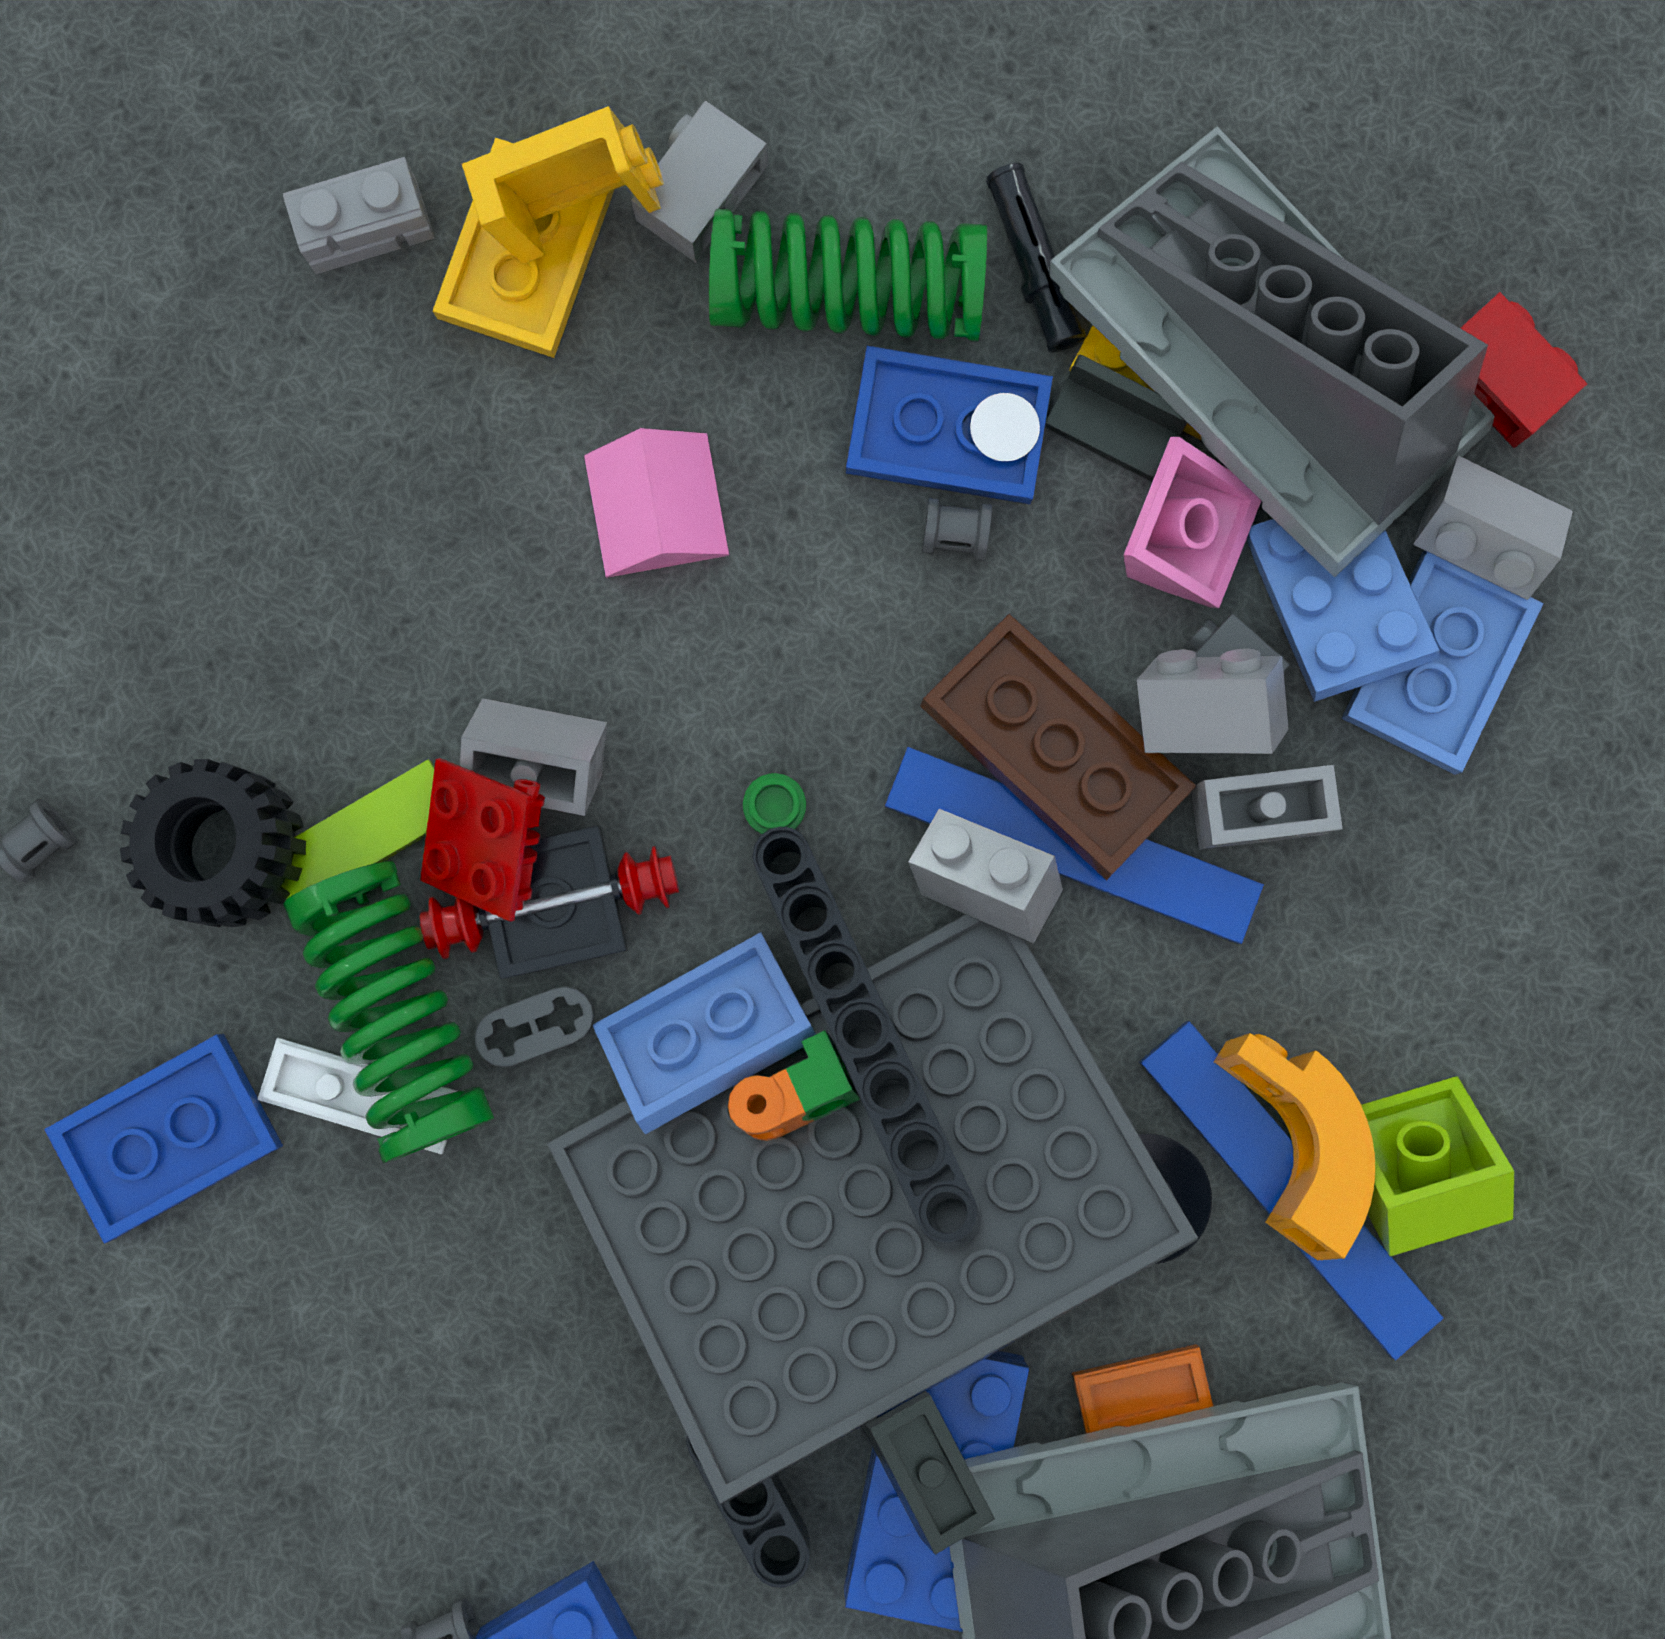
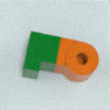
M825 1030L801 1041L807 1053V1059L769 1078L755 1075L744 1078L735 1085L729 1096L728 1109L730 1117L737 1127L757 1140H773L860 1100L836 1044Z

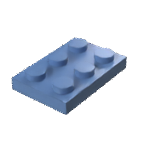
M1274 519L1251 526L1247 536L1249 548L1314 702L1437 660L1440 650L1386 530L1334 577Z
M1423 551L1410 576L1409 583L1440 650L1437 660L1357 687L1341 719L1455 775L1463 772L1544 603L1532 597L1526 600L1430 552Z
M761 932L592 1025L635 1121L645 1134L738 1084L744 1078L756 1074L803 1048L801 1041L816 1035Z

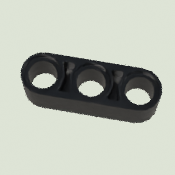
M687 1436L686 1444L689 1454L755 1575L761 1582L771 1587L785 1588L794 1585L804 1576L809 1566L810 1537L807 1527L778 1474L762 1482L766 1487L767 1493L759 1502L747 1504L737 1500L735 1497L725 1504H720ZM786 1536L796 1543L799 1550L794 1557L782 1562L769 1558L763 1550V1545L772 1537Z

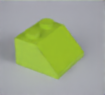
M1458 1076L1361 1105L1369 1124L1375 1152V1183L1368 1216L1389 1257L1513 1220L1514 1170Z

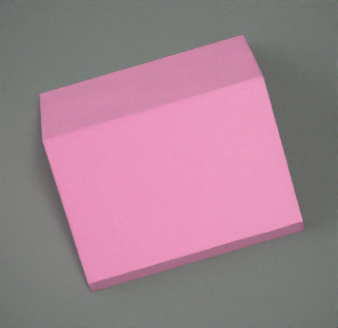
M640 428L584 455L606 578L729 556L707 433Z
M1170 437L1124 552L1127 577L1207 607L1220 608L1262 500L1229 469L1182 438Z

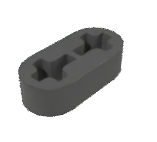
M560 987L502 1007L484 1016L477 1025L475 1033L476 1049L484 1060L491 1065L500 1067L516 1065L576 1043L588 1035L593 1028L592 1025L596 1017L594 1005L589 996L580 989ZM560 997H564L568 1005L580 1004L583 1011V1016L574 1020L576 1031L571 1034H567L562 1025L542 1030L538 1019L557 1011L555 1000ZM500 1019H504L508 1028L529 1023L533 1033L514 1042L515 1053L511 1056H507L503 1048L492 1049L489 1044L488 1037L497 1033L495 1023Z

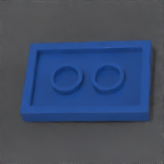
M867 346L846 474L1031 504L1034 496L1053 376ZM999 393H1010L1024 398L1033 406L1039 418L1040 431L1036 444L1025 456L1013 461H997L987 457L977 448L971 436L970 423L975 409L983 400Z
M216 1034L44 1129L104 1244L117 1239L283 1147L224 1034Z

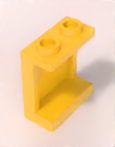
M609 106L462 164L481 226L522 264L545 255L534 220L624 185L630 189L648 213L661 209L655 188L664 185L653 151L650 147L644 149L635 126L631 124L624 127Z

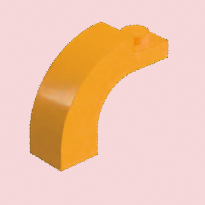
M1248 1033L1226 1041L1214 1063L1270 1103L1284 1120L1292 1140L1294 1159L1291 1177L1265 1223L1317 1261L1344 1259L1366 1220L1375 1183L1373 1140L1367 1118L1358 1098L1342 1074L1316 1050L1290 1058L1288 1061L1286 1059L1288 1057L1287 1051L1273 1039L1261 1034L1253 1035Z

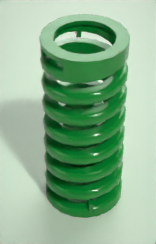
M716 209L714 212L709 265V319L711 326L744 327L751 318L756 301L762 325L767 329L776 330L785 319L790 298L792 318L795 326L801 331L809 332L817 324L824 294L828 327L834 333L843 334L851 324L858 290L861 327L866 334L876 336L880 334L884 327L892 286L895 330L901 337L910 338L917 329L926 283L929 333L934 339L943 340L950 332L961 274L962 296H959L958 307H963V318H955L954 337H966L971 342L979 341L985 289L987 225L965 223L958 225L950 237L944 261L941 230L935 222L926 221L918 229L910 263L907 228L901 220L892 219L884 228L876 267L873 226L867 218L858 217L850 227L842 271L839 225L836 218L832 215H824L817 223L808 274L804 220L798 213H790L783 222L774 277L771 224L768 214L764 211H756L752 214L749 223L747 245L745 247V242L736 241V234H742L743 216L734 215L729 209ZM737 255L745 256L740 286L738 277Z
M393 861L378 862L332 876L295 893L283 903L294 931L298 934L314 936L303 949L306 963L311 967L327 968L316 981L315 988L317 993L323 999L341 1000L328 1014L327 1019L330 1026L339 1032H355L342 1044L340 1049L342 1058L349 1064L371 1063L354 1078L353 1087L356 1093L365 1097L386 1095L371 1105L366 1112L365 1118L368 1125L373 1129H388L407 1125L397 1132H392L377 1139L380 1145L378 1152L383 1164L448 1140L494 1119L484 1090L477 1086L418 1101L471 1072L473 1062L467 1054H460L433 1063L401 1070L426 1055L458 1040L461 1032L455 1022H447L421 1031L385 1039L404 1027L444 1008L448 1003L445 992L435 990L399 1002L369 1008L386 997L433 975L436 968L434 962L430 958H423L388 970L353 977L370 966L404 949L419 944L423 938L421 929L417 926H410L374 939L338 946L356 934L382 921L401 915L410 909L411 903L404 894H397L371 905L339 913L337 905L357 898L359 905L369 903L367 893L382 887L383 892L400 886L401 883L397 875L398 870Z

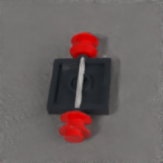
M594 826L541 838L538 844L525 846L537 852V860L533 863L530 883L532 895L530 899L524 901L523 909L516 911L514 921L509 922L457 897L455 905L442 907L433 896L429 898V911L420 912V927L427 949L438 948L444 960L449 958L451 945L461 942L467 946L471 953L477 952L483 938V930H490L500 979H508L628 951L617 902L622 900L621 893L623 894L625 904L635 913L641 915L645 900L658 898L666 909L670 908L668 895L679 893V885L672 856L660 858L656 846H652L649 860L636 863L630 854L625 852L618 866V880L617 874L611 875L601 827Z

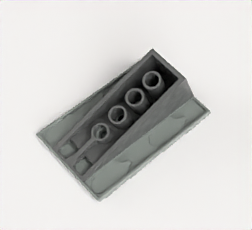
M1218 126L1050 261V277L1060 286V292L1063 297L1121 351L1120 359L1201 435V441L1204 446L1263 501L1262 509L1334 577L1351 563L1355 556H1358L1384 532L1395 519L1401 516L1434 482L1436 483L1447 472L1458 455L1463 457L1470 451L1472 446L1474 447L1491 431L1495 416L1474 395L1488 345L1345 260Z
M1342 1382L1328 1386L1314 1385L1248 1402H1229L1130 1427L1115 1426L1045 1444L1035 1442L964 1459L995 1520L949 1546L951 1562L954 1563V1568L952 1569L960 1628L963 1629L962 1639H1391L1359 1386Z

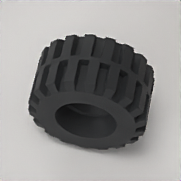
M195 759L193 766L179 762L168 767L170 778L155 774L145 784L151 792L146 797L136 794L129 807L137 811L133 822L123 820L121 834L130 836L129 846L120 848L121 861L133 864L134 867L131 872L126 874L131 887L145 890L140 899L150 908L163 910L162 915L175 920L221 927L222 925L234 928L247 925V918L261 920L271 914L267 905L268 902L282 904L291 893L281 886L285 879L299 880L303 868L292 866L294 854L306 855V841L295 838V831L304 828L300 814L288 811V808L294 802L286 792L274 788L276 783L222 761L218 763L210 759ZM227 810L232 817L236 829L235 849L224 869L215 876L205 880L194 865L192 857L193 839L200 825L209 816L216 812Z

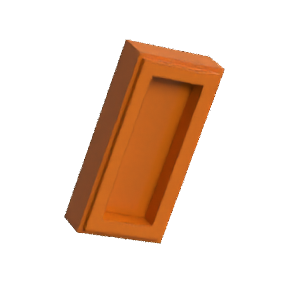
M1197 1344L1072 1373L1085 1433L1115 1426L1130 1427L1213 1407L1200 1347Z

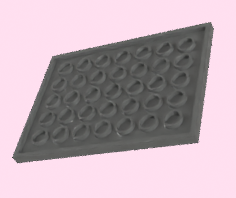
M964 915L867 968L978 1205L981 1217L979 1231L974 1239L964 1247L953 1250L940 1248L930 1242L919 1227L861 1098L786 1135L768 1141L757 1140L737 1127L731 1119L728 1102L730 1093L735 1085L647 1134L636 1123L625 1100L547 1143L720 1504H725L858 1430L871 1419L881 1417L922 1392L928 1391L1197 1241L1198 1237L1024 939L969 915ZM853 976L830 989L837 990L845 987L850 983ZM815 998L801 1004L815 1033L818 1034L825 1030L833 1039ZM870 1020L858 1022L849 1032L848 1043L860 1049L871 1047L880 1038L882 1026ZM803 1047L752 1076L758 1075L769 1078L807 1059V1053ZM893 1078L886 1080L878 1087L875 1102L882 1108H897L905 1103L908 1098L910 1086L901 1079ZM927 1138L912 1140L903 1151V1164L911 1170L920 1171L927 1169L937 1158L938 1146ZM948 1198L941 1200L931 1211L930 1220L932 1227L942 1233L956 1232L966 1221L967 1208L964 1203L957 1199Z

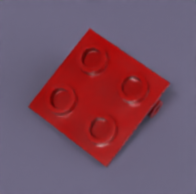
M442 758L435 759L420 881L509 922L514 921L516 911L522 910L524 901L530 899L532 895L530 883L533 863L537 860V852L525 846L538 844L540 839L538 832L528 829L539 827L541 807L545 803V797L539 794L540 783L527 779H518L514 781L512 788Z

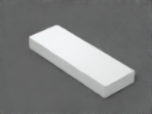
M276 1039L257 1100L381 1137L397 1132L407 1126L373 1129L368 1125L365 1118L366 1112L371 1105L386 1096L365 1097L356 1093L353 1087V1080L369 1064H349L344 1061L342 1056L286 1039ZM441 1087L418 1101L446 1095L457 1090ZM447 1140L425 1148V1150L443 1154Z

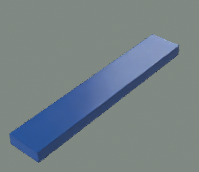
M907 747L885 804V808L929 825L938 809L944 810L1054 855L1059 875L1236 944H1242L1264 886V884L1148 839L1106 880L1003 783Z
M1186 1021L1139 1063L1270 1215L1291 1177L1294 1159L1292 1140L1242 1082L1214 1063L1218 1054L1191 1022ZM1364 1224L1344 1259L1317 1261L1295 1245L1386 1353L1395 1361L1444 1319L1395 1260L1389 1257L1387 1251Z

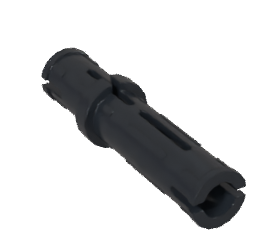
M1021 163L1007 164L991 172L987 176L986 183L988 188L991 189L1008 240L1011 243L1025 284L1021 287L1025 302L1033 303L1048 343V351L1052 353L1060 352L1084 341L1086 333L1081 327L1075 308L1063 297L1060 292V286L1050 277V261L1055 257L1026 179L1024 166Z

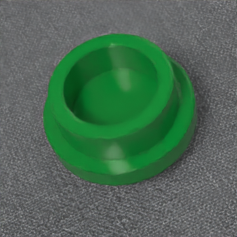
M778 773L766 774L754 780L747 788L743 798V812L749 825L760 834L780 826L795 830L805 816L806 798L800 785L789 776Z

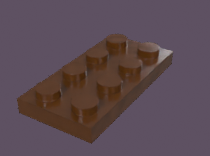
M1010 614L923 698L920 705L923 710L1106 880L1114 874L1196 787L1163 754L1145 753L1143 736Z

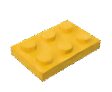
M495 137L490 153L514 143ZM614 190L534 220L545 255L524 264L517 260L481 226L474 202L472 201L433 308L436 318L555 358Z

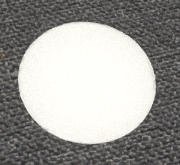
M999 393L986 398L977 406L971 418L970 430L975 445L984 455L997 461H1013L1025 456L1034 447L1038 440L1040 424L1035 409L1027 400L1015 394Z

